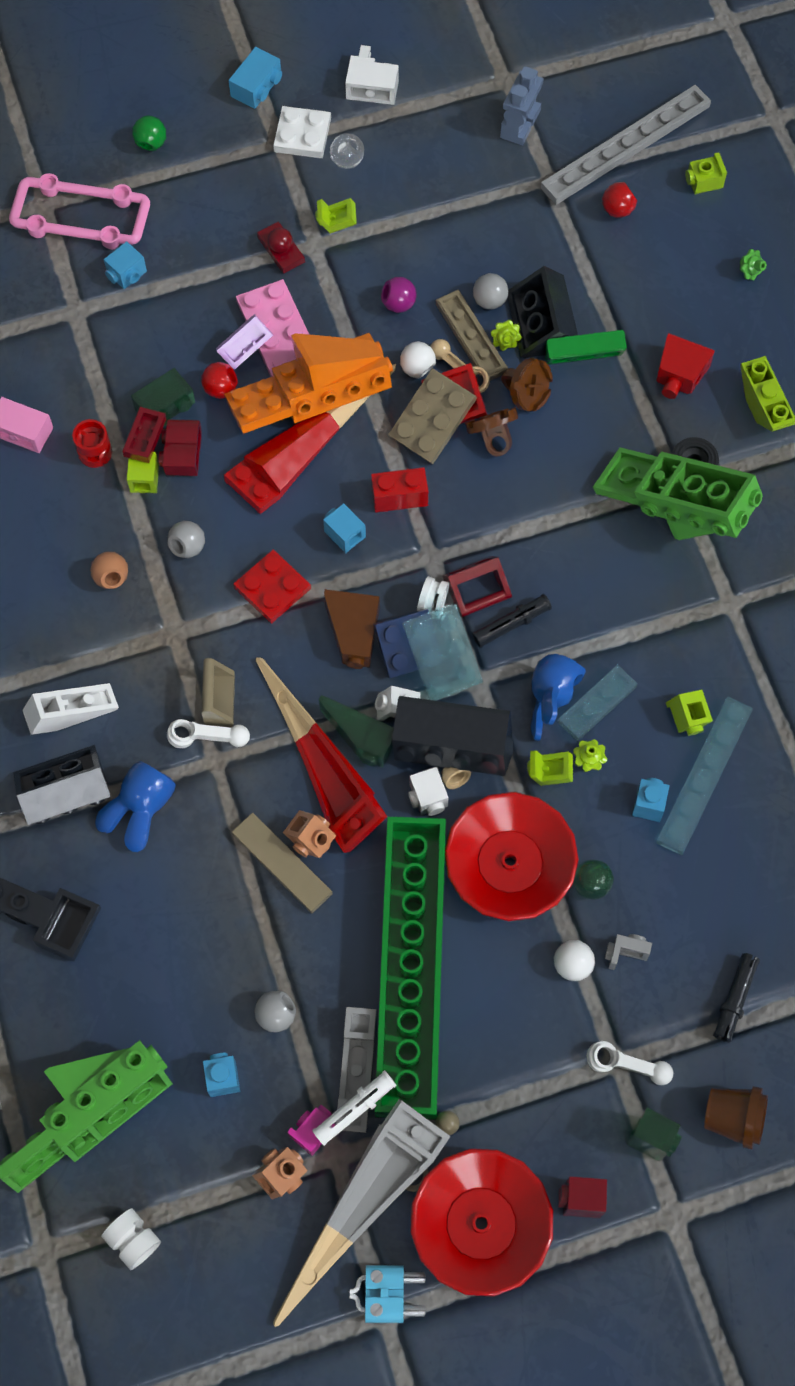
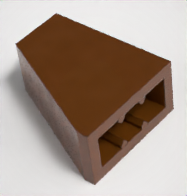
M325 589V607L342 663L353 669L370 668L376 635L373 624L378 622L380 596Z

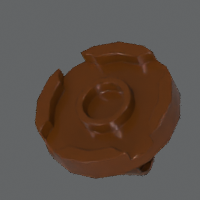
M516 407L510 410L507 408L482 416L476 422L474 419L470 420L465 425L468 434L482 432L486 448L490 454L502 456L512 446L507 423L518 419ZM500 436L505 440L506 447L504 450L499 451L493 447L492 440L494 437Z

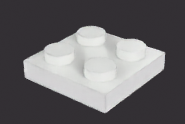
M282 106L274 141V152L323 158L331 121V112Z

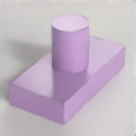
M254 314L216 348V351L235 370L270 339L273 334Z

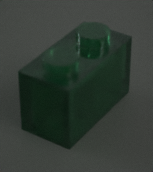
M175 368L131 395L134 409L137 413L140 407L165 413L166 421L164 426L168 420H171L180 412H186L195 403L193 389Z
M646 1108L639 1117L627 1145L660 1162L665 1156L670 1157L676 1151L682 1138L681 1135L677 1134L681 1125Z

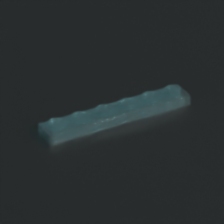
M727 696L657 839V844L683 855L753 710L752 707Z

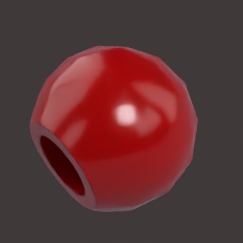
M616 182L609 185L602 197L604 210L615 218L630 215L637 204V199L625 182Z
M216 362L205 368L201 376V383L208 395L220 399L225 398V393L236 389L238 379L235 371L229 364Z

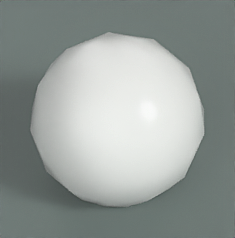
M419 341L408 344L400 356V365L403 371L410 377L417 379L423 377L436 364V356L433 349L426 343Z
M569 940L561 944L556 950L554 966L563 978L570 981H580L587 978L593 971L595 957L587 944L579 940Z

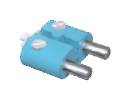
M366 1265V1275L359 1277L355 1288L350 1289V1299H354L357 1309L365 1313V1323H403L404 1316H425L426 1311H404L426 1310L425 1305H404V1283H425L426 1278L404 1277H426L425 1272H404V1265ZM363 1280H366L365 1308L361 1306L359 1297L354 1294L360 1289Z

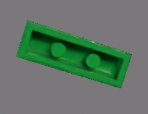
M623 330L548 339L546 342V363L550 365L622 356L627 349L625 332Z

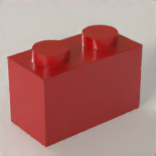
M425 467L371 474L375 513L428 506V485Z

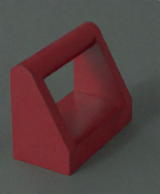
M491 556L442 575L444 581L450 583L449 593L461 617L512 598L499 557ZM492 571L501 591L464 605L457 585Z

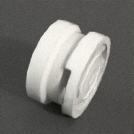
M428 576L420 594L417 611L427 608L432 618L439 619L447 599L450 583L446 581L439 583L435 581V578Z

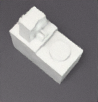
M361 45L359 56L351 55L345 82L346 99L394 105L399 82V65L375 62V58H371V46Z

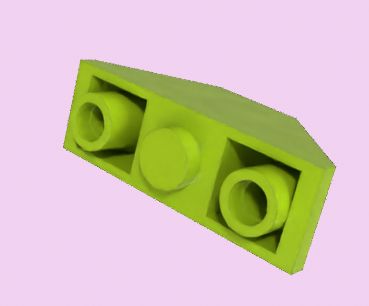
M766 356L741 363L740 367L746 402L756 423L771 432L795 425V415Z

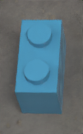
M255 47L228 80L230 96L255 109L261 101L263 102L267 98L274 84H278L281 80L280 59Z

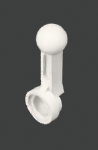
M178 719L170 724L167 730V739L176 748H187L195 739L230 742L235 747H242L248 743L250 733L243 725H234L229 728L200 725L195 722L191 723L184 719ZM185 727L189 731V736L180 738L175 734L174 729Z
M606 1041L592 1044L587 1051V1062L597 1072H607L614 1067H619L649 1076L657 1085H666L673 1078V1069L667 1062L657 1061L650 1063L624 1055ZM601 1048H605L610 1053V1061L607 1065H603L598 1061L597 1053Z

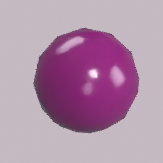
M405 277L391 278L383 286L381 293L382 303L392 312H406L416 302V288Z

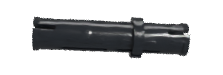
M545 594L525 605L521 603L516 606V610L476 632H472L474 641L479 648H482L484 645L520 625L530 624L533 618L551 610V603Z
M742 953L726 1002L721 1004L719 1009L722 1013L713 1036L716 1039L722 1036L720 1040L730 1043L732 1041L738 1019L743 1017L744 1011L742 1008L757 966L760 963L758 957H754L751 960L753 955L748 953Z

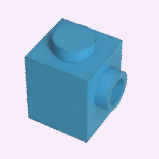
M127 241L104 259L107 278L113 284L118 283L123 289L127 288L130 284L136 283L147 272L144 257Z
M344 503L338 508L331 509L323 519L324 532L345 553L366 538L365 524Z
M656 778L641 779L637 789L632 816L660 822L664 814L670 785L663 784V781Z
M217 1053L211 1055L210 1060L203 1061L207 1092L210 1097L241 1092L237 1064L233 1056H228L227 1053Z

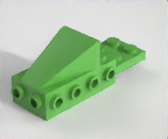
M619 447L593 486L595 493L598 495L639 505L642 512L646 515L666 519L674 538L677 540L713 533L719 536L726 535L737 538L742 528L746 527L754 509L760 505L763 497L754 474L662 451L657 457Z
M139 1040L130 1048L46 1069L44 1073L65 1100L51 1105L45 1111L44 1116L39 1119L46 1128L45 1131L35 1133L26 1141V1146L17 1153H10L0 1162V1179L19 1193L65 1155H68L74 1162L79 1160L170 1087L173 1083L164 1072L168 1066L153 1046L150 1045L146 1048Z

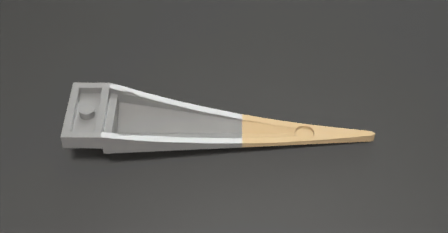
M399 1099L384 1122L381 1125L379 1124L273 1321L275 1327L282 1323L360 1235L434 1162L450 1138L447 1133Z

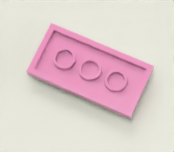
M284 279L236 296V302L245 322L255 314L273 334L270 339L258 348L271 377L273 376V367L296 359L291 335L295 333L309 334Z

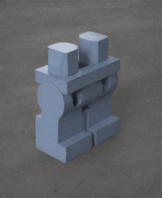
M523 67L503 103V109L506 111L504 112V120L501 123L500 138L522 146L541 111V103L536 102V97L543 85L544 78L537 76V70Z

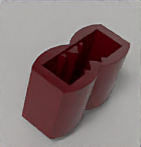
M200 420L167 421L166 428H163L161 432L162 444H165L164 451L159 452V466L164 468L165 475H198L202 439Z

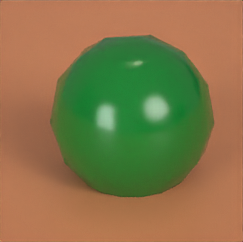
M146 115L136 120L132 128V136L135 144L140 148L155 151L162 147L166 140V128L159 118Z

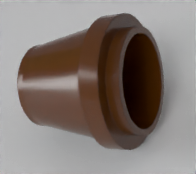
M755 1086L752 1089L711 1088L704 1128L743 1144V1148L752 1150L754 1144L760 1145L768 1095H763V1088Z

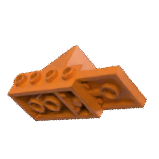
M295 333L291 335L296 356L295 360L273 367L272 377L225 393V398L244 434L291 417L293 422L297 423L392 388L390 372H393V367L389 357L384 358L379 341L375 342L370 333L356 338Z

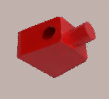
M668 333L656 380L664 385L662 389L663 396L668 399H675L679 391L691 394L710 368L715 350Z

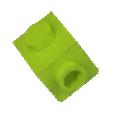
M351 198L329 206L323 199L317 200L316 220L330 234L357 224L356 206Z
M537 750L530 751V760L527 763L528 774L541 786L573 782V755L569 751L545 755L540 754Z

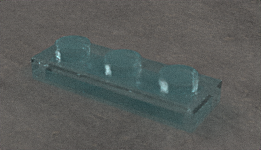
M617 665L558 719V723L578 742L637 687L638 683Z

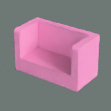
M1 397L0 439L40 453L53 430L50 416Z

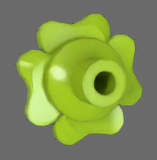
M511 320L496 323V329L491 331L493 345L495 347L500 346L502 351L507 348H515L517 346L516 341H520L522 338L519 333L520 326L513 324Z
M595 739L589 742L580 741L579 747L573 750L576 756L575 765L582 766L585 772L592 769L598 771L602 768V764L607 762L605 746L598 745V741Z

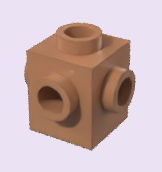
M301 810L298 811L283 832L294 843L293 849L304 857L311 855L320 858L330 848L331 842L336 837L328 828L330 823L320 815H314Z
M286 1147L277 1151L274 1148L261 1159L263 1165L252 1176L269 1197L274 1199L281 1197L286 1191L288 1194L295 1191L303 1183L301 1177L308 1170L303 1166L304 1161L295 1150H290Z

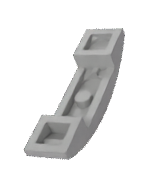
M346 1007L337 1109L358 1093V1088L361 1086L364 1088L371 1082L376 1009ZM370 1094L367 1095L363 1100H361L357 1104V1106H360L364 1101H366L370 1097ZM352 1109L349 1110L345 1115H343L339 1120H337L336 1125L340 1121H342L346 1116H348L352 1112ZM368 1109L342 1131L366 1133Z

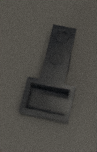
M0 878V912L19 923L29 924L38 928L33 939L38 947L69 961H75L101 910L100 905L62 888H59L54 900H50Z

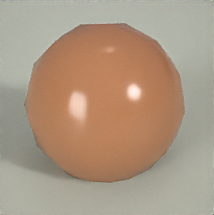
M103 552L92 561L91 577L98 586L104 589H115L121 586L127 579L128 564L116 552Z

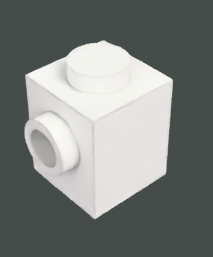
M437 767L410 776V788L412 791L408 792L412 807H418L421 815L427 813L429 816L443 812L445 807H448V795Z

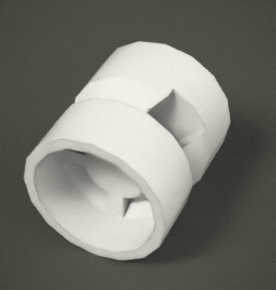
M132 1208L113 1221L101 1236L113 1250H120L119 1258L130 1270L143 1263L161 1243L150 1228L143 1229L144 1221Z

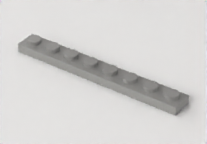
M696 85L692 86L542 181L541 190L555 205L559 204L709 108L711 100Z

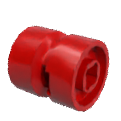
M93 419L84 420L77 424L73 429L72 437L80 461L92 468L101 467L108 463L113 451L106 427L101 422Z

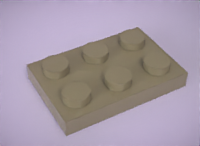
M432 368L388 435L431 464H434L477 397Z

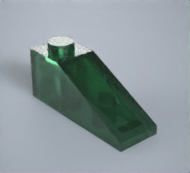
M321 695L319 698L321 712L355 754L360 757V760L369 766L374 767L378 765L383 768L393 749L392 737L394 728Z

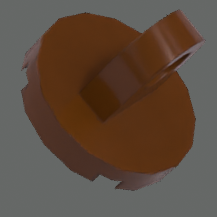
M535 358L525 359L516 369L509 368L501 376L502 383L510 390L512 401L518 409L537 411L545 405L550 396L549 382H552L553 376L550 367L545 361Z

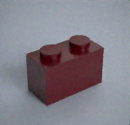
M569 1176L565 1184H561V1188L558 1191V1207L563 1208V1216L601 1218L606 1213L607 1179Z

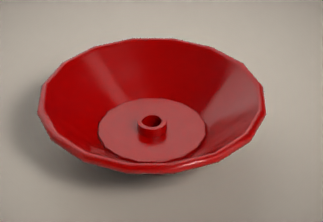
M517 792L488 795L466 807L451 826L445 847L448 878L460 898L482 915L505 921L536 918L558 905L573 885L579 861L574 833L561 813L540 798ZM513 858L516 863L514 865H507L505 860Z
M467 1149L444 1158L423 1178L412 1202L411 1235L420 1261L440 1283L465 1295L497 1296L522 1286L542 1266L553 1240V1208L543 1182L523 1161L500 1150ZM478 1218L486 1220L487 1227L485 1229H478L476 1227L475 1221Z

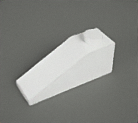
M108 683L32 694L23 709V713L30 734L33 735L58 731L116 711L119 707L111 685Z

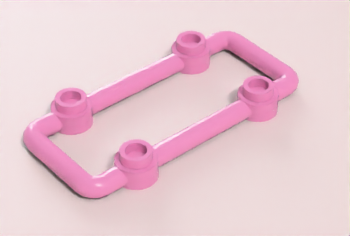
M47 173L40 178L26 177L20 181L9 214V221L15 228L28 230L29 234L34 238H42L46 233L92 239L101 241L104 247L113 250L126 241L130 245L137 244L140 241L150 208V200L145 194L132 192L131 188L124 184L108 189L62 182L58 180L56 175ZM29 187L40 188L41 192L47 197H54L60 191L113 199L114 204L120 208H126L132 202L140 203L131 235L120 234L119 229L115 226H106L100 231L47 223L41 215H32L28 219H21L19 217Z

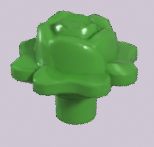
M749 249L748 253L740 260V270L744 273V278L754 281L757 275L764 271L767 266L766 262L760 257L759 250Z

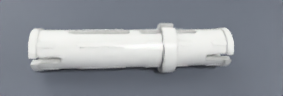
M384 1070L381 1075L363 1088L361 1086L358 1088V1093L317 1128H314L312 1130L313 1133L325 1146L327 1142L348 1127L367 1109H374L377 1106L376 1102L393 1087L395 1088L397 1086L396 1083ZM376 1088L378 1089L377 1092H375L371 1097L364 1101L360 1106H357V1104L361 1100H363L367 1095H369L373 1090H375ZM352 1109V1112L348 1116H346L336 1126L332 1127V1125L337 1120H339L343 1115H345L349 1110Z

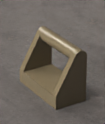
M206 658L203 664L202 717L204 724L233 727L235 672L214 659Z

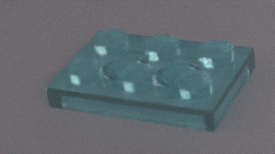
M455 603L402 623L429 700L436 701L483 682Z

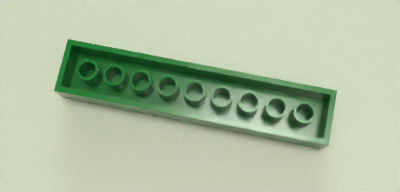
M387 817L376 1078L385 1070L397 1086L393 1087L376 1102L375 1118H386L399 1099L428 1120H436L446 819Z

